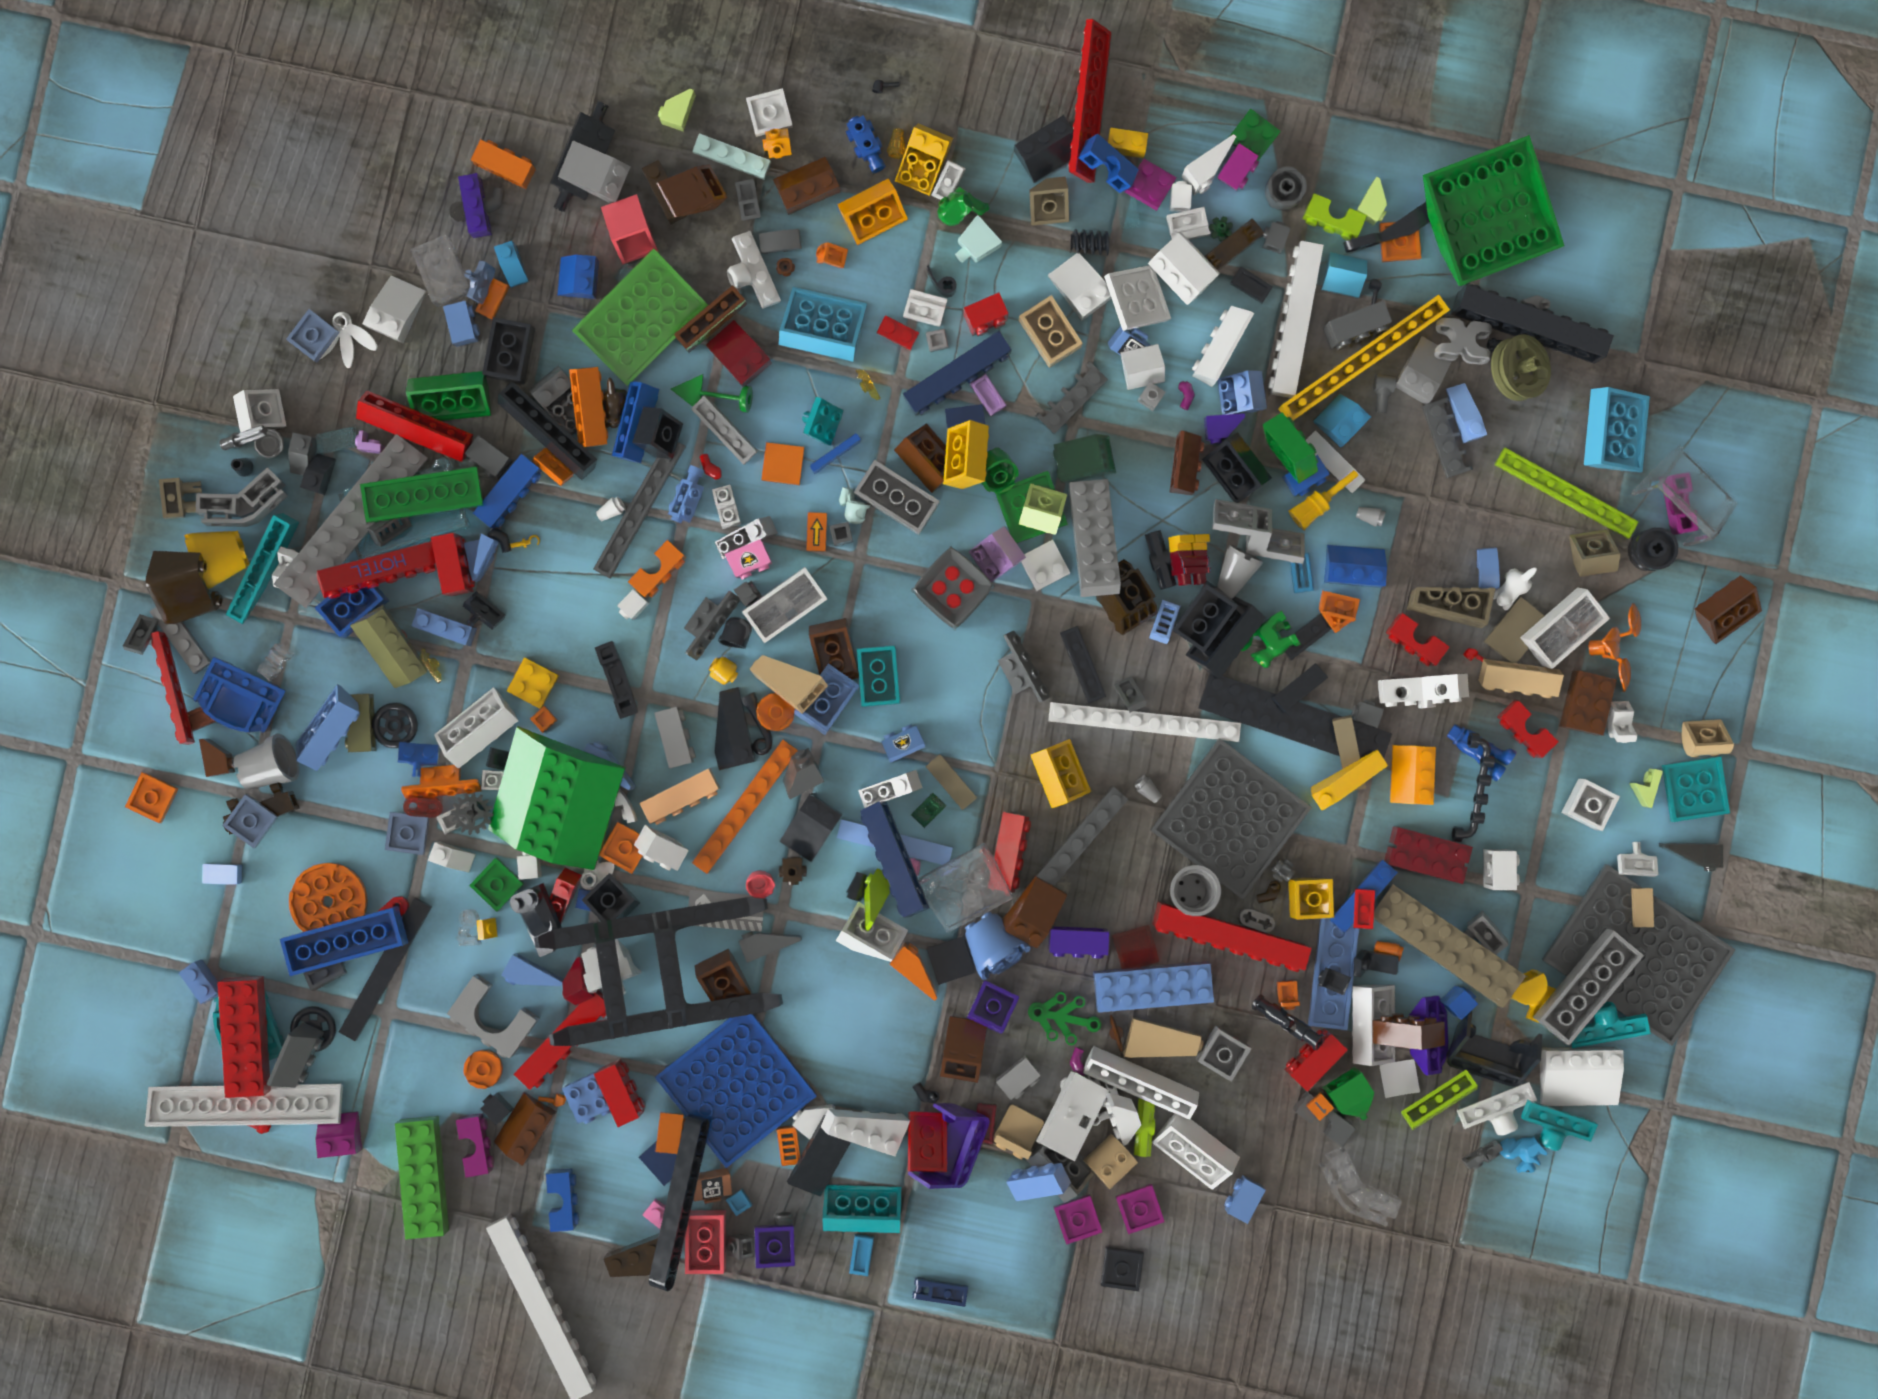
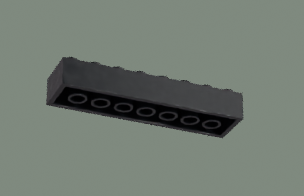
M1475 284L1466 285L1457 293L1451 315L1471 322L1489 323L1492 329L1512 336H1532L1544 347L1593 364L1607 357L1614 335L1609 334V331L1606 329L1592 328L1586 322H1574L1571 317L1564 315L1560 317L1554 315V312L1551 310H1540L1535 308L1536 306L1533 304L1519 303L1513 297L1505 298L1499 296V293L1496 291L1488 290L1487 292L1481 290V287Z

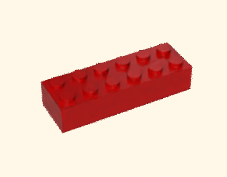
M264 976L224 978L218 981L217 984L225 1098L265 1096L271 1091V1086L267 1085L270 1077Z

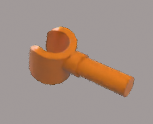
M556 1094L555 1099L539 1096L538 1101L549 1102L559 1107L565 1104L566 1097L562 1094Z

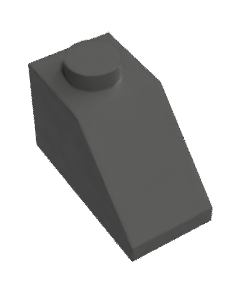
M292 433L288 451L290 473L304 475L305 469L315 457L318 444L317 439Z

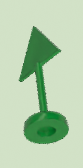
M704 374L671 388L674 393L692 407L704 395L739 400V408L745 413L750 411L752 405L753 390L751 386H744L741 389L740 396L702 391Z

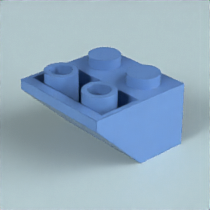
M1247 370L1217 380L1222 415L1247 414L1267 409L1262 371Z

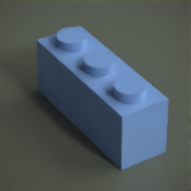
M417 608L411 625L412 627L466 646L472 645L477 631L475 627Z
M1049 1163L1045 1166H1032L1028 1169L1019 1168L1014 1170L1007 1180V1184L1016 1201L1063 1194L1071 1183L1062 1163Z

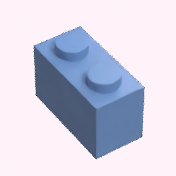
M466 301L443 306L452 344L458 347L478 342L480 331L478 325L474 324L473 317H475V311L473 306H470Z
M202 959L194 961L179 972V975L200 1004L209 1002L218 995V981Z
M1242 1175L1241 1179L1238 1178L1233 1187L1235 1190L1232 1196L1229 1195L1224 1206H1226L1225 1210L1228 1214L1248 1224L1266 1189L1263 1185Z

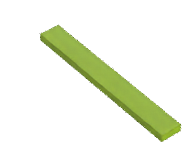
M1506 447L1503 448L1494 464L1627 539L1632 536L1639 521Z

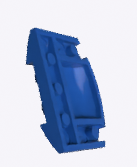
M213 657L193 699L195 702L198 701L206 715L228 728L249 733L257 731L266 732L286 690L229 662Z

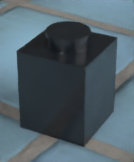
M499 1092L494 1096L492 1094L488 1095L482 1101L484 1105L480 1108L495 1125L500 1123L514 1109Z

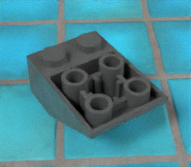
M558 365L531 387L529 391L548 414L572 436L577 430L571 381Z

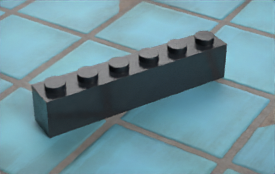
M511 382L499 393L498 404L578 478L583 480L595 469L597 459L514 382Z

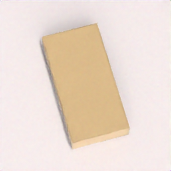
M1631 888L1633 927H1654L1653 888Z

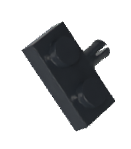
M477 591L463 604V607L473 615L467 620V624H470L471 627L478 621H481L493 630L506 616Z

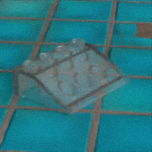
M985 843L919 877V882L928 905L947 933L1013 899V895L999 866Z

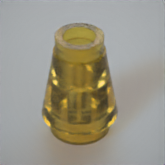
M895 128L893 129L887 152L890 158L902 159L906 151L904 130Z

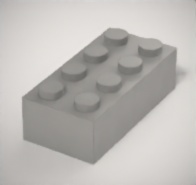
M876 460L873 461L854 491L857 497L917 535L921 534L940 504L939 500Z

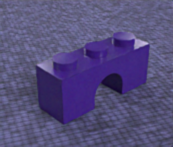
M477 173L458 176L468 233L473 238L492 235L489 216L486 213L483 202L485 193L481 177Z

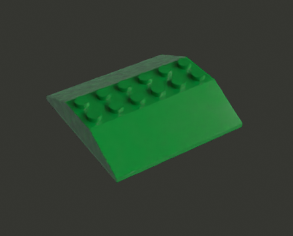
M1530 135L1423 175L1428 217L1439 251L1458 286L1565 246Z
M517 726L488 830L516 850L547 862L595 870L626 767Z

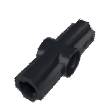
M1161 530L1145 534L1150 553L1149 560L1153 571L1156 573L1160 590L1176 586V580L1172 576L1170 553L1165 547Z

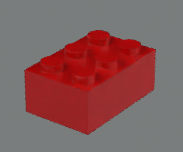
M454 532L431 537L442 594L452 597L474 592L475 581H472L464 547L466 539Z
M1325 1028L1322 1031L1318 1030L1316 1032L1319 1035L1323 1034L1325 1036L1322 1046L1315 1051L1310 1044H1304L1300 1048L1298 1056L1296 1058L1292 1057L1286 1063L1287 1067L1284 1069L1307 1092L1348 1050Z
M621 1059L599 1068L594 1073L617 1127L638 1119L645 1111V1103L642 1097H638L636 1093V1083L633 1079L630 1080L628 1075L629 1068L626 1062H622Z

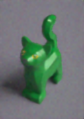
M1280 611L1262 623L1241 651L1247 650L1252 645L1254 636L1260 637L1266 649L1252 653L1251 657L1266 669L1270 667L1275 657L1282 655L1290 646H1299L1301 644L1295 634L1285 638L1281 637V631H1289L1292 628L1289 622L1285 621L1284 613Z

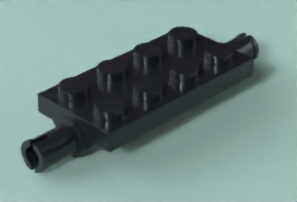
M597 101L592 117L579 112L550 181L552 185L559 188L558 191L560 193L553 207L555 209L558 208L561 212H565L570 197L575 196L585 201L589 195V192L558 177L572 141L606 154L615 130L602 122L609 108L606 104L604 106L602 102Z

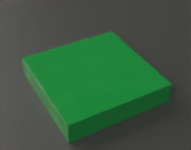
M496 857L469 886L498 912L525 883L519 880Z

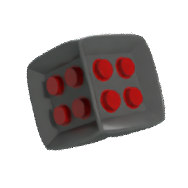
M950 546L922 575L915 587L911 589V592L955 631L982 603L990 590L994 589L995 585L963 554Z

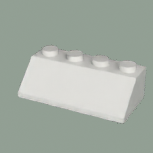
M1231 306L1228 311L1224 310L1219 319L1222 321L1219 327L1215 326L1210 335L1213 338L1211 343L1205 344L1201 351L1204 354L1201 361L1197 359L1192 368L1195 371L1192 377L1213 387L1253 317V312Z
M493 687L434 734L444 756L459 769L519 720L512 708Z
M1395 985L1353 986V1063L1376 1066L1395 1062V1046L1373 1044V1020L1380 1019L1382 1015L1392 1016L1395 1013Z
M1177 1114L1168 1119L1152 1140L1155 1146L1211 1189H1214L1233 1174L1240 1159L1232 1150L1193 1120Z

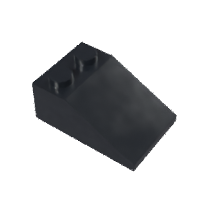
M809 794L779 842L812 862L843 814L813 794Z

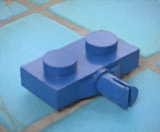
M399 742L397 763L412 765V776L416 777L417 770V777H421V766L437 765L439 745Z

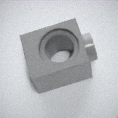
M1149 382L1137 401L1153 411L1166 392L1152 382Z

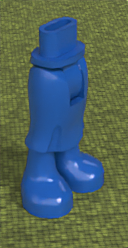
M1454 724L1446 737L1453 741L1452 744H1456L1459 750L1474 758L1480 764V757L1483 755L1482 746L1479 745L1477 749L1468 748L1467 746L1469 733L1475 732ZM1489 742L1491 755L1503 765H1509L1517 752L1511 748L1501 750ZM1496 762L1493 768L1488 767L1494 781H1498L1506 770V767Z

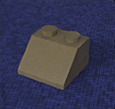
M1608 529L1570 535L1573 563L1580 577L1618 571L1621 553Z

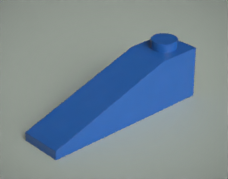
M1381 860L1359 884L1357 889L1375 890L1376 898L1398 872L1384 860ZM1355 890L1334 914V918L1330 919L1344 933L1354 923Z

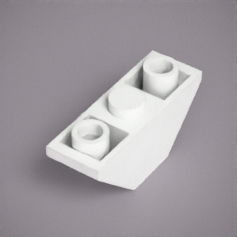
M1107 1093L1108 1102L1105 1103L1108 1113H1112L1109 1118L1112 1126H1116L1113 1129L1117 1140L1121 1139L1123 1146H1125L1141 1126L1137 1110L1132 1099Z

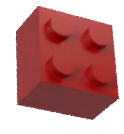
M999 292L964 307L963 312L972 336L976 334L977 336H982L992 327L998 329L1004 326L1009 314Z

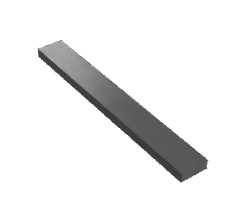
M677 443L673 459H655L593 570L611 579L686 448L685 445Z

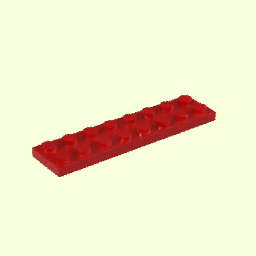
M1086 19V26L1084 28V43L1081 50L1082 61L1079 68L1080 79L1077 86L1078 96L1075 105L1076 114L1075 122L1073 123L1074 132L1069 161V172L1087 183L1095 182L1096 168L1092 170L1078 157L1085 141L1096 134L1100 135L1111 31L1094 19Z

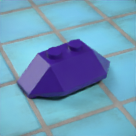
M1437 995L1422 997L1409 1014L1419 1015L1420 1019L1435 1017L1436 1021L1445 1022L1444 1046L1424 1050L1410 1049V1054L1425 1075L1442 1073V1066L1446 1061L1449 1051L1447 1011Z

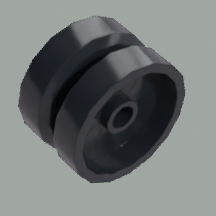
M1654 527L1641 531L1631 538L1628 545V556L1636 568L1642 571H1656L1669 567L1675 561L1679 545L1676 537L1670 531Z

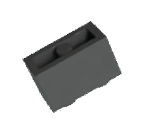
M479 435L464 453L469 457L467 461L476 467L478 465L484 468L483 472L490 478L494 476L500 478L513 461Z

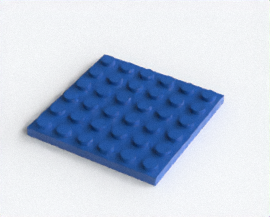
M754 1014L728 1018L655 1076V1079L685 1117L693 1114L709 1119L710 1128L706 1143L725 1168L730 1166L817 1096Z

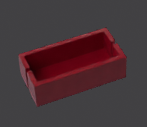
M1393 826L1389 843L1396 844V848H1387L1384 859L1387 864L1460 884L1464 883L1468 868L1464 867V864H1469L1473 847Z

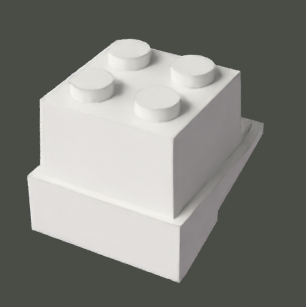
M616 939L615 943L622 982L642 972L634 965L629 950ZM591 947L581 955L586 971L583 977L589 993H595L597 990H602L596 947ZM622 982V989H623V995H624V994L626 993V991H625V988H624V985H623V982Z

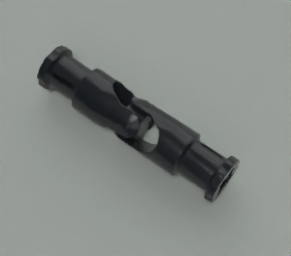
M1262 994L1254 1000L1252 1004L1253 1010L1260 1011L1265 1015V1018L1275 1024H1279L1295 1038L1302 1042H1307L1315 1051L1322 1046L1325 1040L1323 1034L1319 1035L1312 1030L1311 1026L1292 1014H1288L1287 1011L1276 1003H1270ZM1296 1024L1295 1031L1290 1029L1292 1026Z

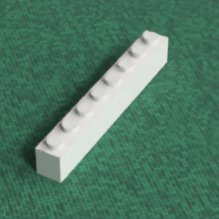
M1300 241L1293 250L1292 257L1295 258L1294 265L1291 264L1289 276H1292L1291 284L1288 283L1285 294L1288 295V300L1284 302L1282 313L1285 316L1284 321L1280 322L1279 332H1281L1280 340L1277 339L1275 351H1278L1277 359H1273L1272 370H1274V375L1270 377L1268 388L1271 389L1270 394L1288 398L1296 395L1324 246L1322 244Z

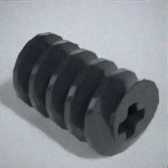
M1074 229L1071 234L1070 253L1075 248L1076 253L1079 254L1081 248H1083L1084 254H1087L1088 249H1090L1091 254L1094 255L1097 249L1099 255H1102L1103 251L1106 250L1108 256L1110 245L1108 231H1105L1103 236H1101V232L1097 230L1094 236L1093 230H1090L1088 235H1086L1085 230L1082 229L1079 235L1078 230Z

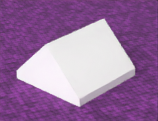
M1158 344L1120 352L1127 390L1147 386L1149 382L1153 384L1165 382V365Z

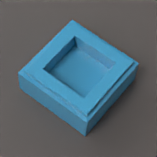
M743 1188L726 1199L735 1216H738L753 1205Z

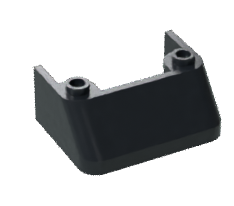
M1471 1011L1456 1027L1447 1055V1064L1453 1068L1462 1071L1467 1070L1471 1074L1508 1086H1519L1541 1061L1543 1034L1539 1033L1531 1043L1519 1039L1509 1046L1476 1035V1026L1471 1023Z

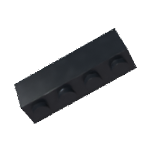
M1236 596L1231 599L1238 607L1207 650L1203 652L1193 645L1186 653L1188 658L1219 679L1266 619L1252 604Z

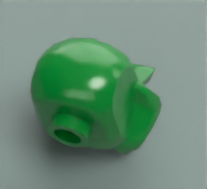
M958 187L954 192L940 200L937 213L938 218L944 224L955 226L963 221V218L971 211L982 215L990 208L988 203L980 201L970 192L967 193L961 187Z

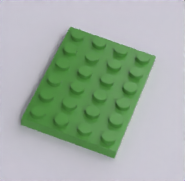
M653 248L572 331L628 386L630 381H633L676 338L674 334L704 310L708 304Z

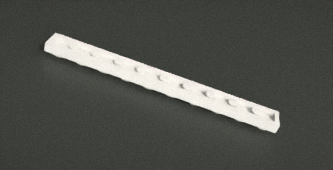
M1050 702L1048 718L1050 722L1215 740L1220 738L1221 740L1239 742L1241 723L1136 711L1130 713L1127 710Z

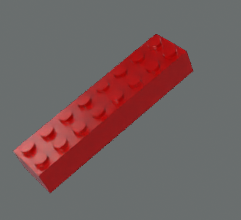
M1161 902L1157 903L1152 924L1158 932L1169 934V931L1174 932L1176 937L1185 940L1191 937L1194 942L1206 945V942H1209L1216 949L1224 951L1226 947L1234 954L1243 956L1246 953L1248 957L1257 961H1262V958H1264L1271 965L1280 967L1281 964H1284V967L1295 972H1299L1300 969L1306 970L1312 949L1299 942L1210 916H1190L1181 912L1175 906Z

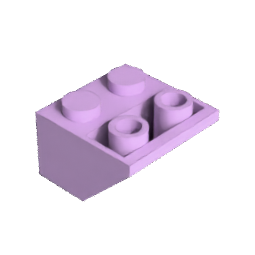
M1005 526L989 535L969 551L977 565L991 582L1026 558Z

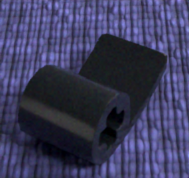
M928 264L927 272L935 288L942 296L952 297L956 292V281L954 278L946 276L937 282ZM944 284L947 286L951 284V290L948 288L945 290Z

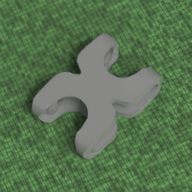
M1441 318L1436 322V331L1439 334L1446 335L1451 343H1441L1436 347L1434 355L1437 359L1454 361L1461 355L1463 360L1469 364L1482 365L1490 361L1491 353L1489 349L1480 347L1476 343V339H1486L1491 334L1492 327L1489 323L1473 321L1466 328L1463 321L1456 318Z

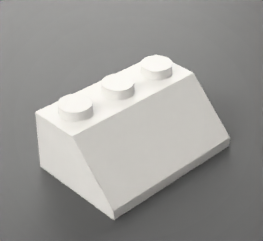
M1179 232L1148 263L1187 305L1194 301L1220 274L1182 232Z

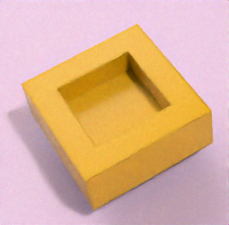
M496 918L477 920L478 940L498 937Z

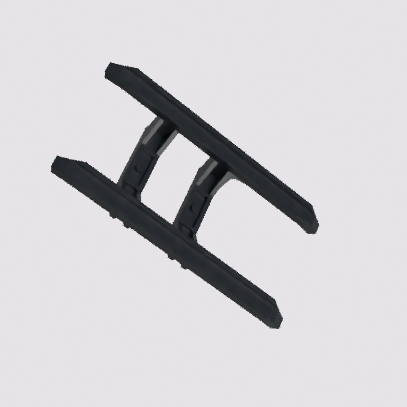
M743 897L558 928L535 937V947L544 949H559L595 943L607 1017L605 1020L567 1026L549 1035L550 1045L575 1046L761 1013L781 1006L783 1004L782 994L764 992L696 1004L687 1003L683 993L675 934L680 929L748 917L768 909L767 899ZM654 933L665 1009L627 1016L615 939Z

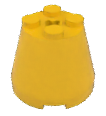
M238 530L197 532L184 535L188 552L201 553L204 561L207 562V570L203 573V579L208 589L213 588L250 565Z

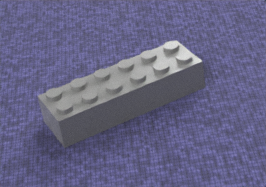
M1108 479L1070 482L1069 498L1081 597L1120 594L1121 582Z
M1606 929L1533 1018L1563 1043L1570 1045L1644 955L1614 930Z

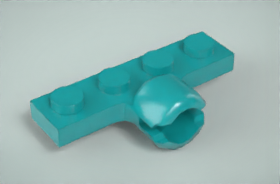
M1606 1001L1594 1015V1022L1587 1024L1571 1043V1047L1573 1049L1651 1034L1648 1017L1645 1013L1620 1018L1618 1017L1616 1005L1613 1002Z
M1527 1100L1521 1114L1523 1120L1543 1126L1539 1143L1554 1151L1561 1149L1568 1135L1591 1142L1598 1126L1594 1121L1531 1100Z

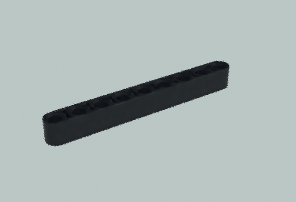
M689 1114L684 1122L649 1276L650 1286L667 1292L673 1288L710 1128L709 1119Z

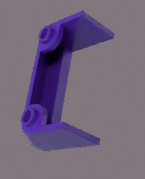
M934 1103L933 1107L941 1111L943 1120L949 1123L947 1126V1172L909 1171L908 1175L929 1189L962 1188L969 1180L990 1120L981 1113L953 1103Z

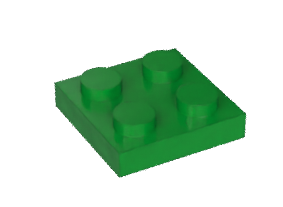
M1250 108L1230 136L1233 134L1236 136L1232 144L1234 147H1237L1240 143L1259 156L1257 161H1259L1281 131Z

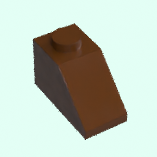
M199 739L206 777L235 773L234 757H232L230 752L211 739Z

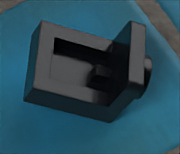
M490 747L486 766L504 770L510 751Z
M1327 967L1320 972L1318 981H1320L1319 986L1341 995H1345L1351 977Z

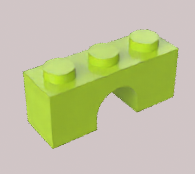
M1314 193L1310 198L1302 219L1310 226L1317 225L1322 227L1327 233H1337L1344 240L1357 238L1367 215L1349 208L1343 218L1335 219L1329 213V206L1332 200Z

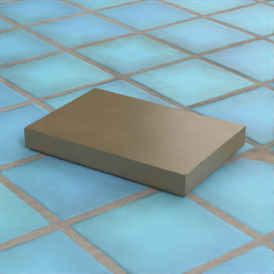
M1518 597L1483 642L1508 662L1517 663L1528 650L1527 645L1520 637L1545 615L1525 599Z

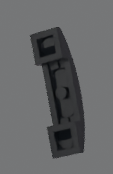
M611 641L594 647L613 695V702L619 718L623 719L638 713L628 677L614 642Z

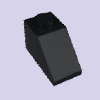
M317 453L305 469L300 488L325 495L336 459Z

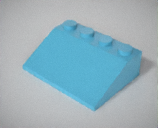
M792 287L779 331V345L853 362L867 303Z
M1610 387L1591 389L1584 457L1585 466L1643 472L1650 396Z

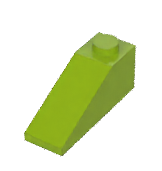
M878 868L874 874L870 873L865 881L868 884L864 891L865 930L867 931L872 927L890 894V884L884 877L882 870Z

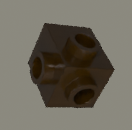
M803 857L782 858V866H779V877H783V882H787V885H799V881H803V877H807V866L803 865ZM790 869H795L796 874H792Z

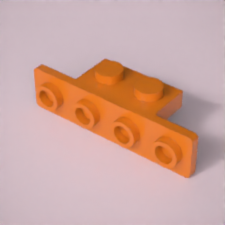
M455 765L421 768L420 785L401 787L404 797L410 800L423 797L435 798L443 795L454 796L463 793L472 794L481 792L482 789L478 779L460 781L461 767L458 769Z

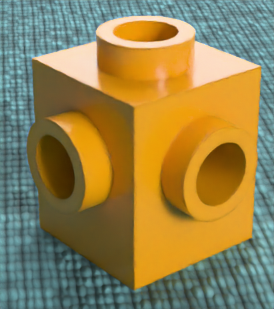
M774 128L770 131H765L766 139H762L764 151H768L769 158H782L783 156L792 155L788 128Z

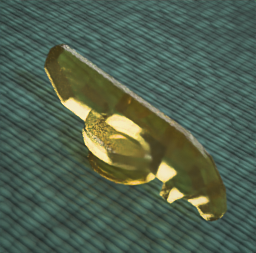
M857 369L858 378L862 379V382L859 383L865 393L869 392L870 396L875 400H880V396L869 375L864 370Z
M423 648L420 652L421 661L434 680L440 683L442 681L441 673L438 671L440 664L435 658L432 657L430 659V654L426 653V650Z

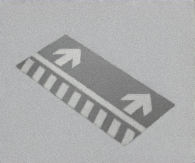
M690 890L688 907L743 897H754L743 894ZM764 911L748 917L695 926L761 932Z

